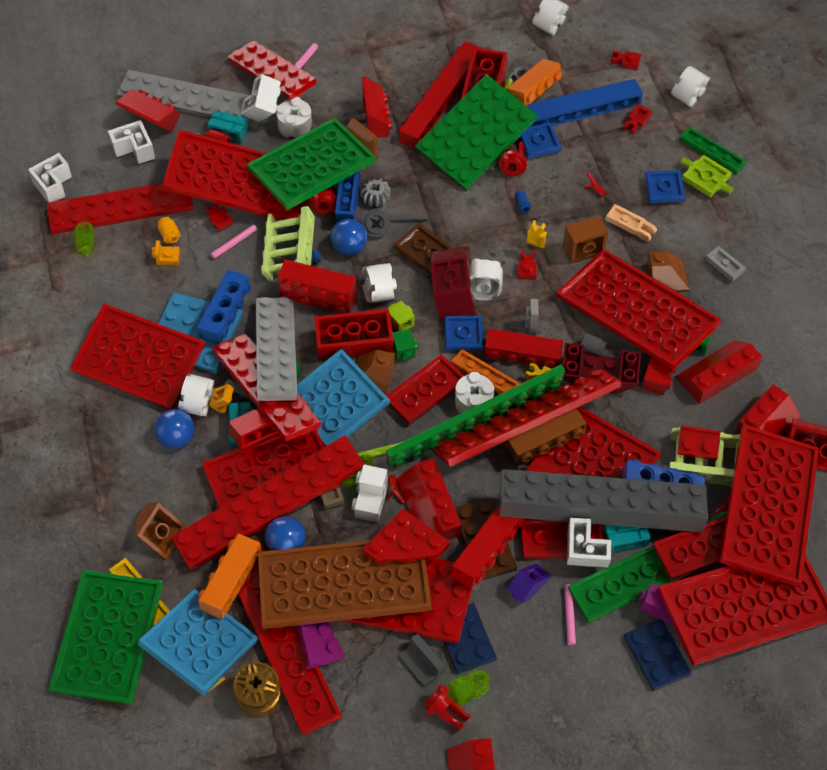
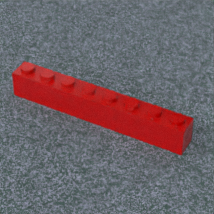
M467 41L458 46L455 55L450 57L447 66L440 71L439 77L433 80L431 88L425 91L423 99L417 102L415 110L409 113L404 125L402 124L399 127V142L415 148L417 143L435 126L465 84L473 48L481 47Z
M536 456L526 471L556 473L557 467ZM499 505L453 564L451 577L470 589H473L476 583L480 584L485 576V571L493 567L497 555L503 554L507 546L506 543L514 539L518 527H523L527 519L499 517Z

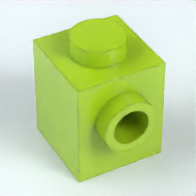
M402 300L396 304H391L387 308L390 312L391 326L397 332L408 330L414 326L415 315L410 306L405 305Z

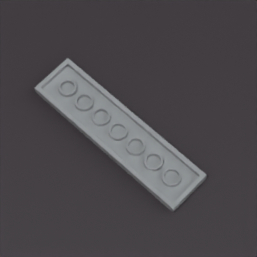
M128 70L116 94L117 99H120L131 89L137 92L141 89L149 93V98L152 99L155 96L163 100L161 104L166 106L169 103L177 107L175 110L177 112L205 118H212L214 111H225L235 116L241 115L244 99L250 96Z
M287 297L256 298L257 401L297 400L293 299L291 300Z

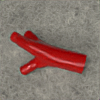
M587 172L591 185H585L584 189H592L601 197H604L607 192L596 182V178H593L590 172Z
M390 475L388 477L389 492L385 499L389 500L394 494L404 504L405 501L398 490L396 475Z
M724 496L721 505L708 516L709 519L728 510L729 499L727 496Z

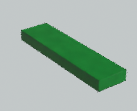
M691 127L679 137L680 142L707 156L734 175H737L747 163L746 160Z

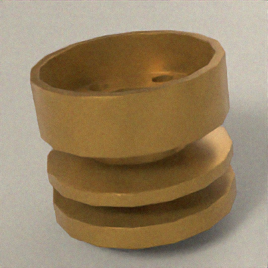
M261 662L248 663L240 668L235 675L233 686L237 704L241 711L255 718L266 717L273 713L281 700L278 676L274 669Z

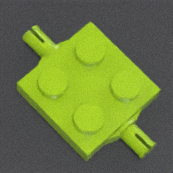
M703 155L694 162L686 157L681 160V164L688 167V170L682 176V180L711 198L720 189L729 194L734 190L733 187L726 184L731 178L732 172L707 156Z

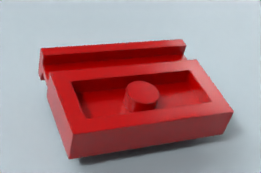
M681 425L677 454L717 461L721 431Z

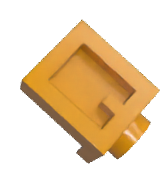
M156 241V246L152 248V257L156 259L157 265H179L180 247L161 246L160 241Z
M227 384L213 389L209 406L220 414H224L232 400L234 387Z

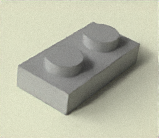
M719 246L706 255L705 260L732 282L745 272L746 267Z
M530 299V306H526L525 328H528L529 335L536 336L539 317L538 299Z

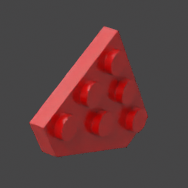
M402 508L366 544L362 552L377 564H387L388 561H399V563L414 562L416 559L424 558L437 560L450 546V541Z

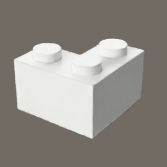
M263 74L254 80L252 94L244 99L241 116L260 122L274 114L277 110L276 101L281 91L279 88L280 81Z
M141 120L108 131L111 146L116 157L134 152L139 164L155 159L153 145Z
M60 153L28 169L32 183L47 202L59 201L66 197L62 182L70 179L72 176L68 163Z
M364 465L362 472L359 471L357 474L356 483H358L357 492L359 494L358 498L353 500L352 510L355 512V518L378 523L388 489L387 469Z
M570 518L567 538V565L609 566L611 561V540L590 539L591 519Z

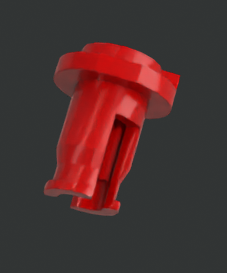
M521 141L519 142L518 152L512 151V144L499 159L500 170L508 176H519L527 168V159L523 156L524 144Z
M335 184L329 187L328 190L325 189L310 198L309 204L313 211L318 214L327 215L336 210L337 196L334 194Z
M440 684L424 704V707L427 708L424 714L429 717L434 712L447 724L454 726L456 731L459 732L464 725L445 709H450L464 722L469 720L471 714L464 712L460 705L448 697L447 694L450 689Z

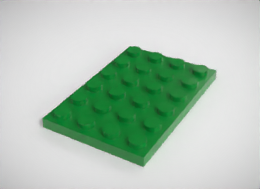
M486 74L417 143L415 148L467 191L538 119V115Z
M333 118L248 163L247 167L286 210H289L375 163L376 157L336 118Z
M83 570L49 691L51 693L133 705L146 656V651L138 645V642L153 628L164 583L158 580Z

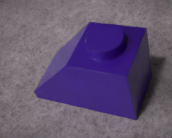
M535 563L519 570L507 590L514 599L523 603L531 599L551 578V575Z

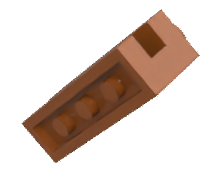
M577 408L507 440L505 447L509 453H513V460L517 465L522 462L527 463L539 454L544 455L556 446L561 447L573 438H580L585 433L587 423Z

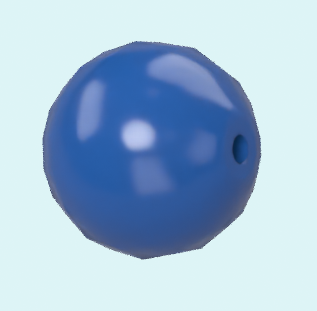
M350 218L338 221L330 233L333 248L339 254L346 256L360 253L368 239L365 227L359 221Z
M177 409L165 411L157 418L154 424V435L157 441L168 449L185 447L191 442L195 432L194 422L190 415Z
M281 516L269 523L265 531L264 541L269 551L301 548L305 545L306 533L303 525L298 520L289 516Z

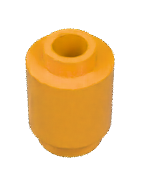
M170 217L161 218L157 223V228L164 242L168 244L176 243L181 233L174 220L170 219Z

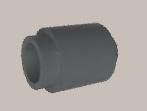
M588 333L584 336L581 335L577 343L584 345L583 352L594 356H602L607 345L606 342H603V339Z

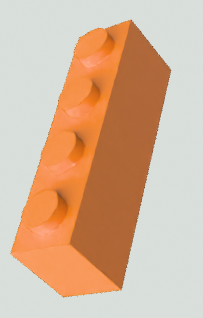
M542 59L507 88V91L525 106H528L560 80L562 75L561 63Z
M239 533L235 540L232 539L227 549L228 552L220 558L218 569L210 575L208 586L200 592L198 597L201 611L222 620L256 563L258 552H261L260 542Z

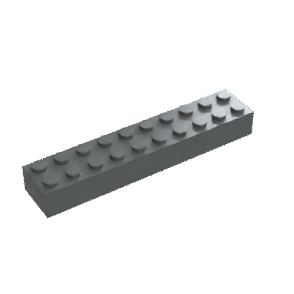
M503 469L500 482L499 517L569 522L570 518L591 519V524L704 532L708 520L706 485Z

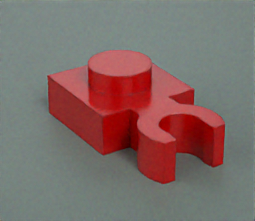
M613 50L610 63H621L622 68L638 71L642 54L625 51V54H622L620 51Z
M637 104L629 114V121L624 124V130L626 131L629 127H633L631 132L634 135L637 132L638 125L643 127L652 116V111Z
M214 203V208H209L208 205H205L206 212L209 214V220L217 231L233 224V219L225 208L219 209V204Z
M524 250L521 251V260H518V279L536 280L537 261H533L534 250H531L530 256H526Z

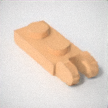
M614 204L605 217L606 221L637 235L639 239L647 242L652 238L651 234H655L657 228L647 222L646 219Z

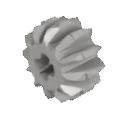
M373 178L372 181L367 180L366 184H362L360 194L364 204H368L370 207L375 205L378 208L379 205L384 206L385 202H389L391 190L387 182H383L381 178L379 180Z

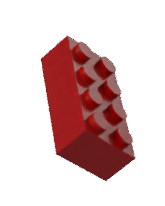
M473 48L461 99L486 74L503 86L508 65L507 52Z
M286 259L277 276L280 298L287 297L305 306L310 305L321 310L334 311L338 314L351 313L357 299L355 276Z
M389 309L314 317L319 360L329 359L340 349L349 357L360 356L374 350L394 352V339Z

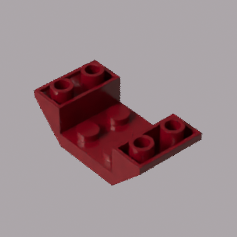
M463 246L433 252L430 262L433 295L439 320L443 321L445 316L476 315L475 297L471 291L469 264L471 263L470 247Z
M565 343L562 362L565 370L563 379L570 384L577 378L590 375L595 370H603L618 378L621 382L622 387L609 392L611 394H618L638 387L641 352L622 350L620 358L594 356L583 353L584 345Z

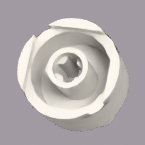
M543 0L539 6V12L535 13L532 24L551 35H555L558 24L562 25L566 19L564 14L569 6L559 0Z
M688 66L679 77L678 84L674 85L671 95L692 108L697 101L696 97H701L705 92V86L710 78L694 67Z
M295 97L277 106L279 132L287 138L289 136L297 138L311 130V108L301 98Z
M473 259L469 264L471 291L475 299L489 301L496 295L498 297L502 292L503 270L498 261Z
M390 263L362 268V279L365 278V284L362 286L367 302L375 303L394 299L393 290L397 289V283L395 278H392Z
M472 372L462 377L455 388V405L460 414L494 397L492 382L478 372Z
M188 374L181 391L183 401H179L178 409L185 413L206 417L209 410L208 402L213 392L214 380Z

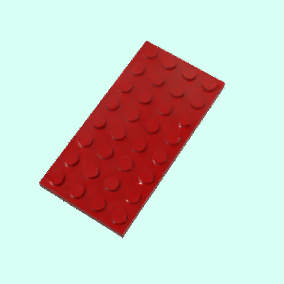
M179 129L162 189L264 217L272 214L275 220L279 221L299 217L301 215V207L307 206L309 201L307 199L286 210L248 170V163L267 153Z
M605 249L598 253L556 292V297L672 370L687 358L721 324V318Z
M548 390V391L544 392V394H545V393H551V392H553V391ZM579 406L577 410L587 423L585 433L578 439L573 438L567 441L561 447L556 446L550 449L544 455H537V457L557 467L556 473L621 478L622 467L628 460H639L641 463L648 465L656 464L662 453Z
M746 424L741 427L720 563L798 588L800 587L805 563L819 453L818 447Z
M806 555L802 584L799 588L736 567L726 566L665 584L656 589L691 666L827 624V595Z

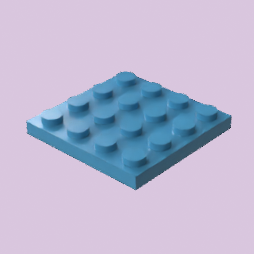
M173 292L158 324L203 340L206 344L194 369L217 375L222 364L212 352V346L217 344L199 338L197 330L210 302ZM237 310L236 319L233 324H230L228 335L225 339L223 338L222 342L234 337L243 317V310Z
M342 349L297 384L298 394L309 404L310 410L321 421V428H318L317 431L325 446L344 435L348 438L391 403L389 398Z
M194 589L139 640L138 645L204 696L258 642L259 638L227 613L222 620L201 611L198 601L200 592Z

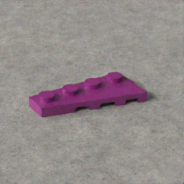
M328 622L298 625V634L301 635L303 641L302 650L307 658V669L343 660L345 655Z

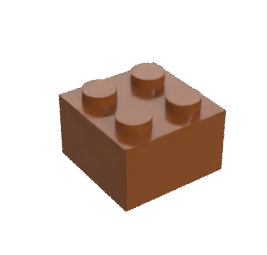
M600 216L590 217L586 220L566 225L563 249L571 264L593 258L605 249L608 231Z

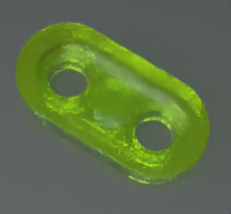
M88 222L79 223L75 228V246L77 252L81 255H89L95 249L94 229Z

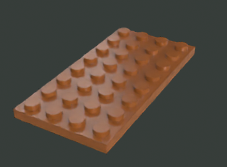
M370 540L258 552L263 629L431 611L425 558L416 559L414 562L399 563V561H388L387 564H377L362 552V549Z

